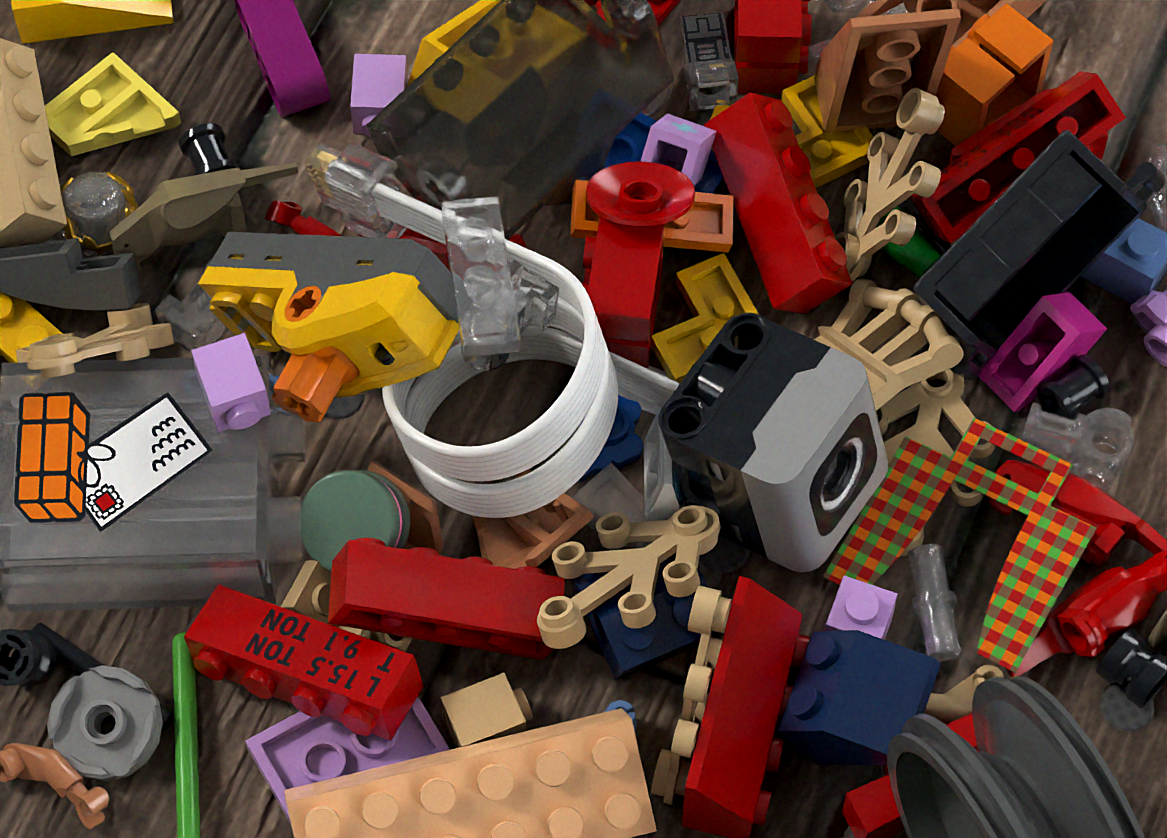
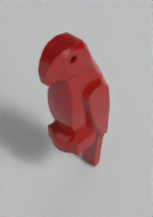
M1007 460L997 469L995 474L1038 494L1050 471L1022 461ZM1068 473L1050 506L1097 528L1082 554L1084 561L1089 564L1092 563L1100 569L1117 549L1123 538L1134 540L1154 555L1167 550V540L1147 522L1084 477ZM987 496L988 502L994 510L1006 516L1011 514V507Z
M1167 550L1159 552L1140 565L1128 569L1114 567L1105 570L1078 588L1048 614L1016 673L1006 669L1009 676H1020L1058 652L1068 654L1075 651L1080 656L1094 657L1105 649L1104 641L1106 639L1117 636L1148 617V610L1153 605L1156 596L1167 591Z

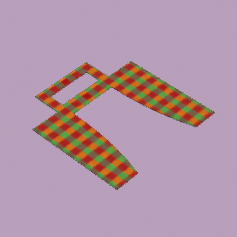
M974 418L951 458L905 436L888 465L885 478L863 507L823 577L838 585L841 584L843 576L873 585L917 536L954 480L1011 507L1028 517L1009 552L997 580L983 622L976 654L1016 673L1097 528L1050 506L1073 464ZM980 438L1050 471L1040 492L1037 494L968 461Z

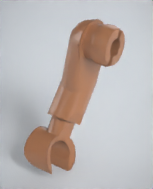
M21 743L7 744L0 751L1 782H10L15 778L47 782L60 797L68 798L75 805L78 816L86 828L91 829L104 821V813L100 810L108 805L109 795L107 791L101 787H94L88 791L83 785L84 778L59 751Z

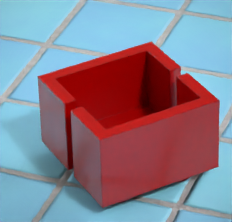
M735 0L734 93L782 94V90L797 84L798 74H807L808 46L811 44L812 28L811 14H808V2L810 0Z
M600 216L597 235H587L583 255L585 274L582 285L591 299L608 351L648 369L651 354V336L654 334L662 281L664 224L630 226L615 223Z

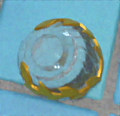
M90 171L80 174L76 178L71 177L60 188L67 225L61 229L63 236H65V239L79 238L81 252L91 256L95 254L102 256L108 252L114 253L109 231L138 208L132 187L120 176L111 172Z

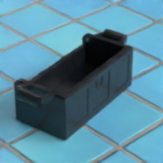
M1068 129L1064 130L914 284L913 290L967 343L963 349L964 355L958 365L950 368L951 371L967 380L976 379L981 372V368L988 363L1042 296L1065 293L1147 209L1146 201L1153 192L1160 191L1165 186L1166 179L1163 173L1154 164L1143 162L1136 168L1135 175L1124 183Z

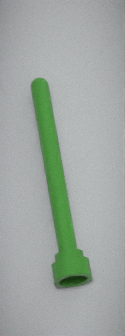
M181 632L172 641L177 838H201L196 668L184 639L186 632Z

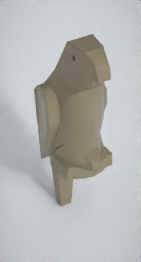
M296 163L247 170H240L237 167L162 181L157 186L155 192L140 207L109 231L114 255L134 253L137 270L140 271L142 270L140 262L148 258L159 247L190 244L201 240L213 232L220 233L224 237L228 232H247L238 191L241 188L298 174Z

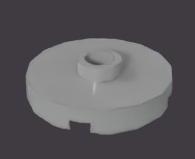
M103 665L90 668L89 670L91 671L84 672L80 676H74L63 684L51 703L47 728L49 738L53 741L54 749L59 751L82 777L108 782L130 776L148 762L159 744L163 719L159 700L147 682L123 668ZM113 715L116 722L115 727L109 734L104 735L101 731V723L105 717Z

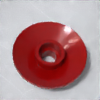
M625 162L609 166L596 173L587 184L586 198L591 209L607 220L630 226H653L674 221L686 214L694 204L695 188L692 181L685 174L670 166L654 162Z

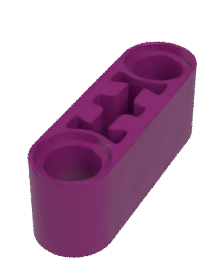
M234 0L240 22L280 117L331 101L325 75L293 0Z

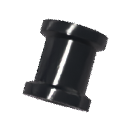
M206 123L195 126L185 132L179 139V147L183 155L190 158L195 170L194 175L238 167L236 162L229 159L223 145L226 136L222 127L218 124Z
M1079 355L1072 360L1071 368L1053 382L1045 381L1039 385L1037 394L1045 410L1054 420L1060 424L1069 425L1076 419V412L1094 398H1104L1110 393L1111 388L1108 378L1101 367L1088 356Z

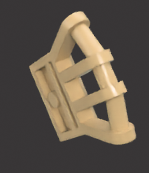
M863 278L856 279L852 284L849 301L831 327L819 326L820 335L814 339L863 363L867 371L876 410L905 387L958 365L964 355L957 338L949 335L944 326V320L929 305H921L918 295L906 288L898 291L879 288L874 281ZM872 308L884 310L857 331ZM907 323L911 324L877 352L871 353ZM929 342L930 346L928 351L916 355L912 358H909L911 355H913L915 352H917L920 348H922L925 344Z

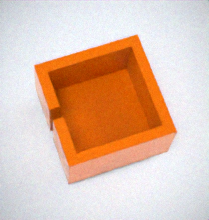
M1007 3L992 16L988 14L981 16L971 27L967 38L956 48L953 45L951 46L936 93L939 104L943 105L945 110L943 121L937 132L954 146H957L1040 93L1043 88L1054 40Z

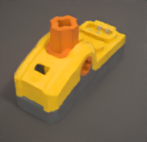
M228 232L198 282L200 287L212 298L210 301L211 306L209 307L211 312L235 336L245 333L248 342L254 348L263 351L278 352L283 349L286 352L292 353L273 387L274 392L271 398L284 411L294 413L304 421L321 423L334 397L356 396L372 389L400 383L439 369L475 301L473 296L428 247L412 239Z

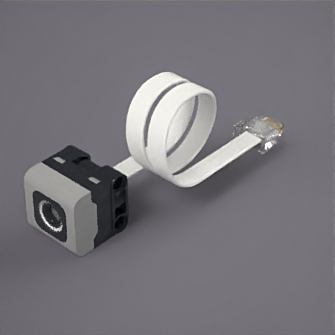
M353 142L343 152L320 143L305 160L304 163L322 203L340 212L348 230L364 237L399 239L406 229L409 228L549 291L545 292L524 287H496L470 293L475 301L455 339L456 341L471 332L488 326L512 322L524 307V322L540 323L558 328L523 325L522 333L510 345L509 357L505 363L538 359L556 361L575 367L570 381L552 406L540 418L517 434L499 442L472 447L446 444L424 434L429 419L440 403L462 383L489 369L491 347L501 345L509 338L511 326L480 333L450 348L439 369L419 376L414 384L415 378L382 387L386 411L418 480L430 494L449 507L478 517L506 518L531 512L561 496L587 472L603 449L616 416L618 387L662 407L659 413V426L668 453L672 460L686 468L681 478V491L686 506L697 505L711 508L719 517L721 524L719 536L790 570L810 572L819 568L827 560L885 478L888 471V459L867 371L863 363L856 358L765 319L759 314L741 313L725 323L701 357L692 365L682 382L678 383L608 351L594 307L586 289L565 267L552 259L403 194L393 173L398 168L396 161ZM513 326L511 337L514 335L515 326ZM575 432V434L568 441V443L555 456H553L549 461L544 463L539 468L524 476H521L510 481L495 484H476L465 482L500 480L524 472L532 468L533 466L539 464L547 457H549L551 454H553Z

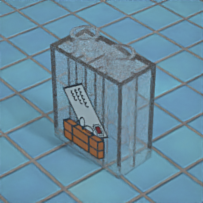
M254 356L267 391L271 415L261 418L251 427L241 430L230 428L217 432L197 377L193 358L79 361L74 363L75 372L52 378H42L40 369H28L27 362L2 363L0 387V591L9 612L204 606L218 584L263 601L277 604V564L305 563L306 549L301 535V510L304 499L303 496L278 497V463L306 461L307 430L306 421L294 413L284 411L271 398L275 382L270 356Z

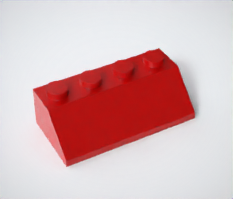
M738 577L684 792L682 827L728 838H750L753 824L765 825L772 792L762 790L766 771L778 772L785 739L776 738L775 734L779 719L783 718L793 686L788 685L792 667L800 669L810 636L800 634L803 614L750 578Z

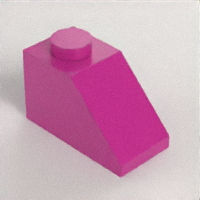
M1070 292L1042 296L983 367L979 377L1013 412H1018L1038 397L1037 388L1045 381L1053 382L1071 368L1072 360L1079 355H1086L1107 328Z

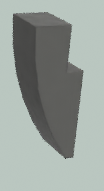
M79 238L0 247V292L26 301L68 309L93 311L131 309L142 294L134 253L82 258Z

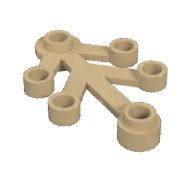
M913 88L908 91L899 105L896 116L897 125L905 130L901 140L884 132H878L871 140L867 151V158L869 160L868 183L855 179L846 190L844 196V206L846 208L844 232L837 234L835 239L846 253V267L852 282L867 272L872 261V254L887 243L892 242L899 246H905L911 240L916 229L915 217L898 209L891 210L914 193L924 198L930 197L939 185L941 178L940 169L924 161L916 162L909 173L901 178L921 136L925 133L929 135L935 133L944 118V106L939 104L938 98L919 88ZM890 212L885 222L876 228L880 218Z
M148 303L134 304L131 309L108 310L109 327L84 339L75 337L74 333L58 334L45 337L40 341L30 344L28 347L16 350L19 370L40 369L42 378H52L75 372L74 363L107 353L115 352L117 361L140 359L150 355L149 349L174 344L171 324L153 325L150 305Z
M948 369L910 385L908 389L895 395L876 410L877 416L881 418L879 426L883 435L889 423L919 409L915 425L883 442L888 465L905 436L951 458L954 451L938 431L942 412L962 437L975 418L961 399L964 392L963 377ZM941 379L946 381V384L941 387H932L927 382ZM989 442L976 445L970 456L979 459L985 458L992 454L995 445ZM955 480L950 485L953 500L961 506H974L984 496V494L977 491L971 493L961 492L958 489L961 483ZM924 528L920 530L900 556L912 554L920 548L924 539Z
M689 505L680 508L668 520L629 523L626 514L610 512L600 517L596 522V530L602 546L609 549H617L631 542H654L645 548L587 553L584 546L579 542H566L556 547L552 552V560L558 576L564 579H573L589 573H609L571 599L565 596H556L546 600L541 605L537 616V625L543 642L555 649L575 645L586 634V624L583 616L630 584V592L624 594L618 601L622 621L629 628H642L649 625L656 617L653 598L660 563L676 553V560L666 565L662 573L668 593L674 597H686L696 592L698 585L701 583L697 571L699 557L712 550L718 542L721 524L717 513L708 507Z
M698 585L688 622V631L701 634L695 664H691L683 693L682 718L678 720L671 751L661 750L651 788V794L664 797L663 802L673 805L676 794L684 796L691 762L685 761V757L691 758L695 748L699 726H701L709 695L707 690L711 672L714 673L722 644V639L711 636L713 631L724 633L731 606V599L721 597L722 591Z

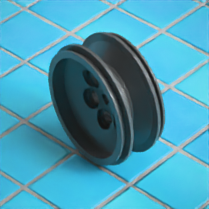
M1014 676L1009 679L992 677L981 682L976 687L972 700V717L979 752L943 722L931 715L922 713L909 718L904 723L901 733L895 735L889 742L887 750L889 779L895 803L908 838H1145L1117 780L1085 731L1050 692L1040 684L1024 676Z

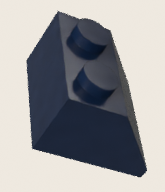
M676 553L660 563L653 598L656 617L649 625L642 628H629L622 621L618 601L624 594L630 592L631 584L586 614L615 681L699 646L701 634L688 631L690 612L696 592L686 597L670 595L662 574L666 565L676 560ZM697 568L701 582L700 586L708 587L703 574ZM609 572L583 574L570 580L578 594ZM713 631L711 637L717 638L721 633Z
M859 630L813 632L778 732L816 765H887V750L890 740L895 735L901 733L904 723L909 718L921 713L924 714L940 663L931 656Z

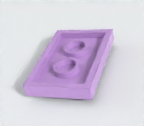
M419 697L416 698L391 741L374 734L362 736L349 730L342 722L323 715L311 717L301 711L245 740L249 753L290 824L291 821L284 794L286 789L450 750Z

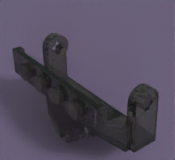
M501 0L366 125L381 161L414 199L507 240L543 206L572 204V188L575 181L581 180L583 177L585 181H589L596 173L603 169L614 138L675 80L650 4L647 0H601L605 21L583 0ZM455 250L481 266L484 264V262Z

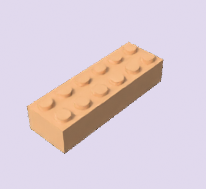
M622 708L284 790L294 838H632L657 831L632 718Z

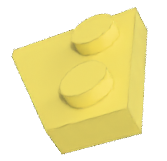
M113 52L45 105L50 137L71 157L176 128L181 123L179 112Z

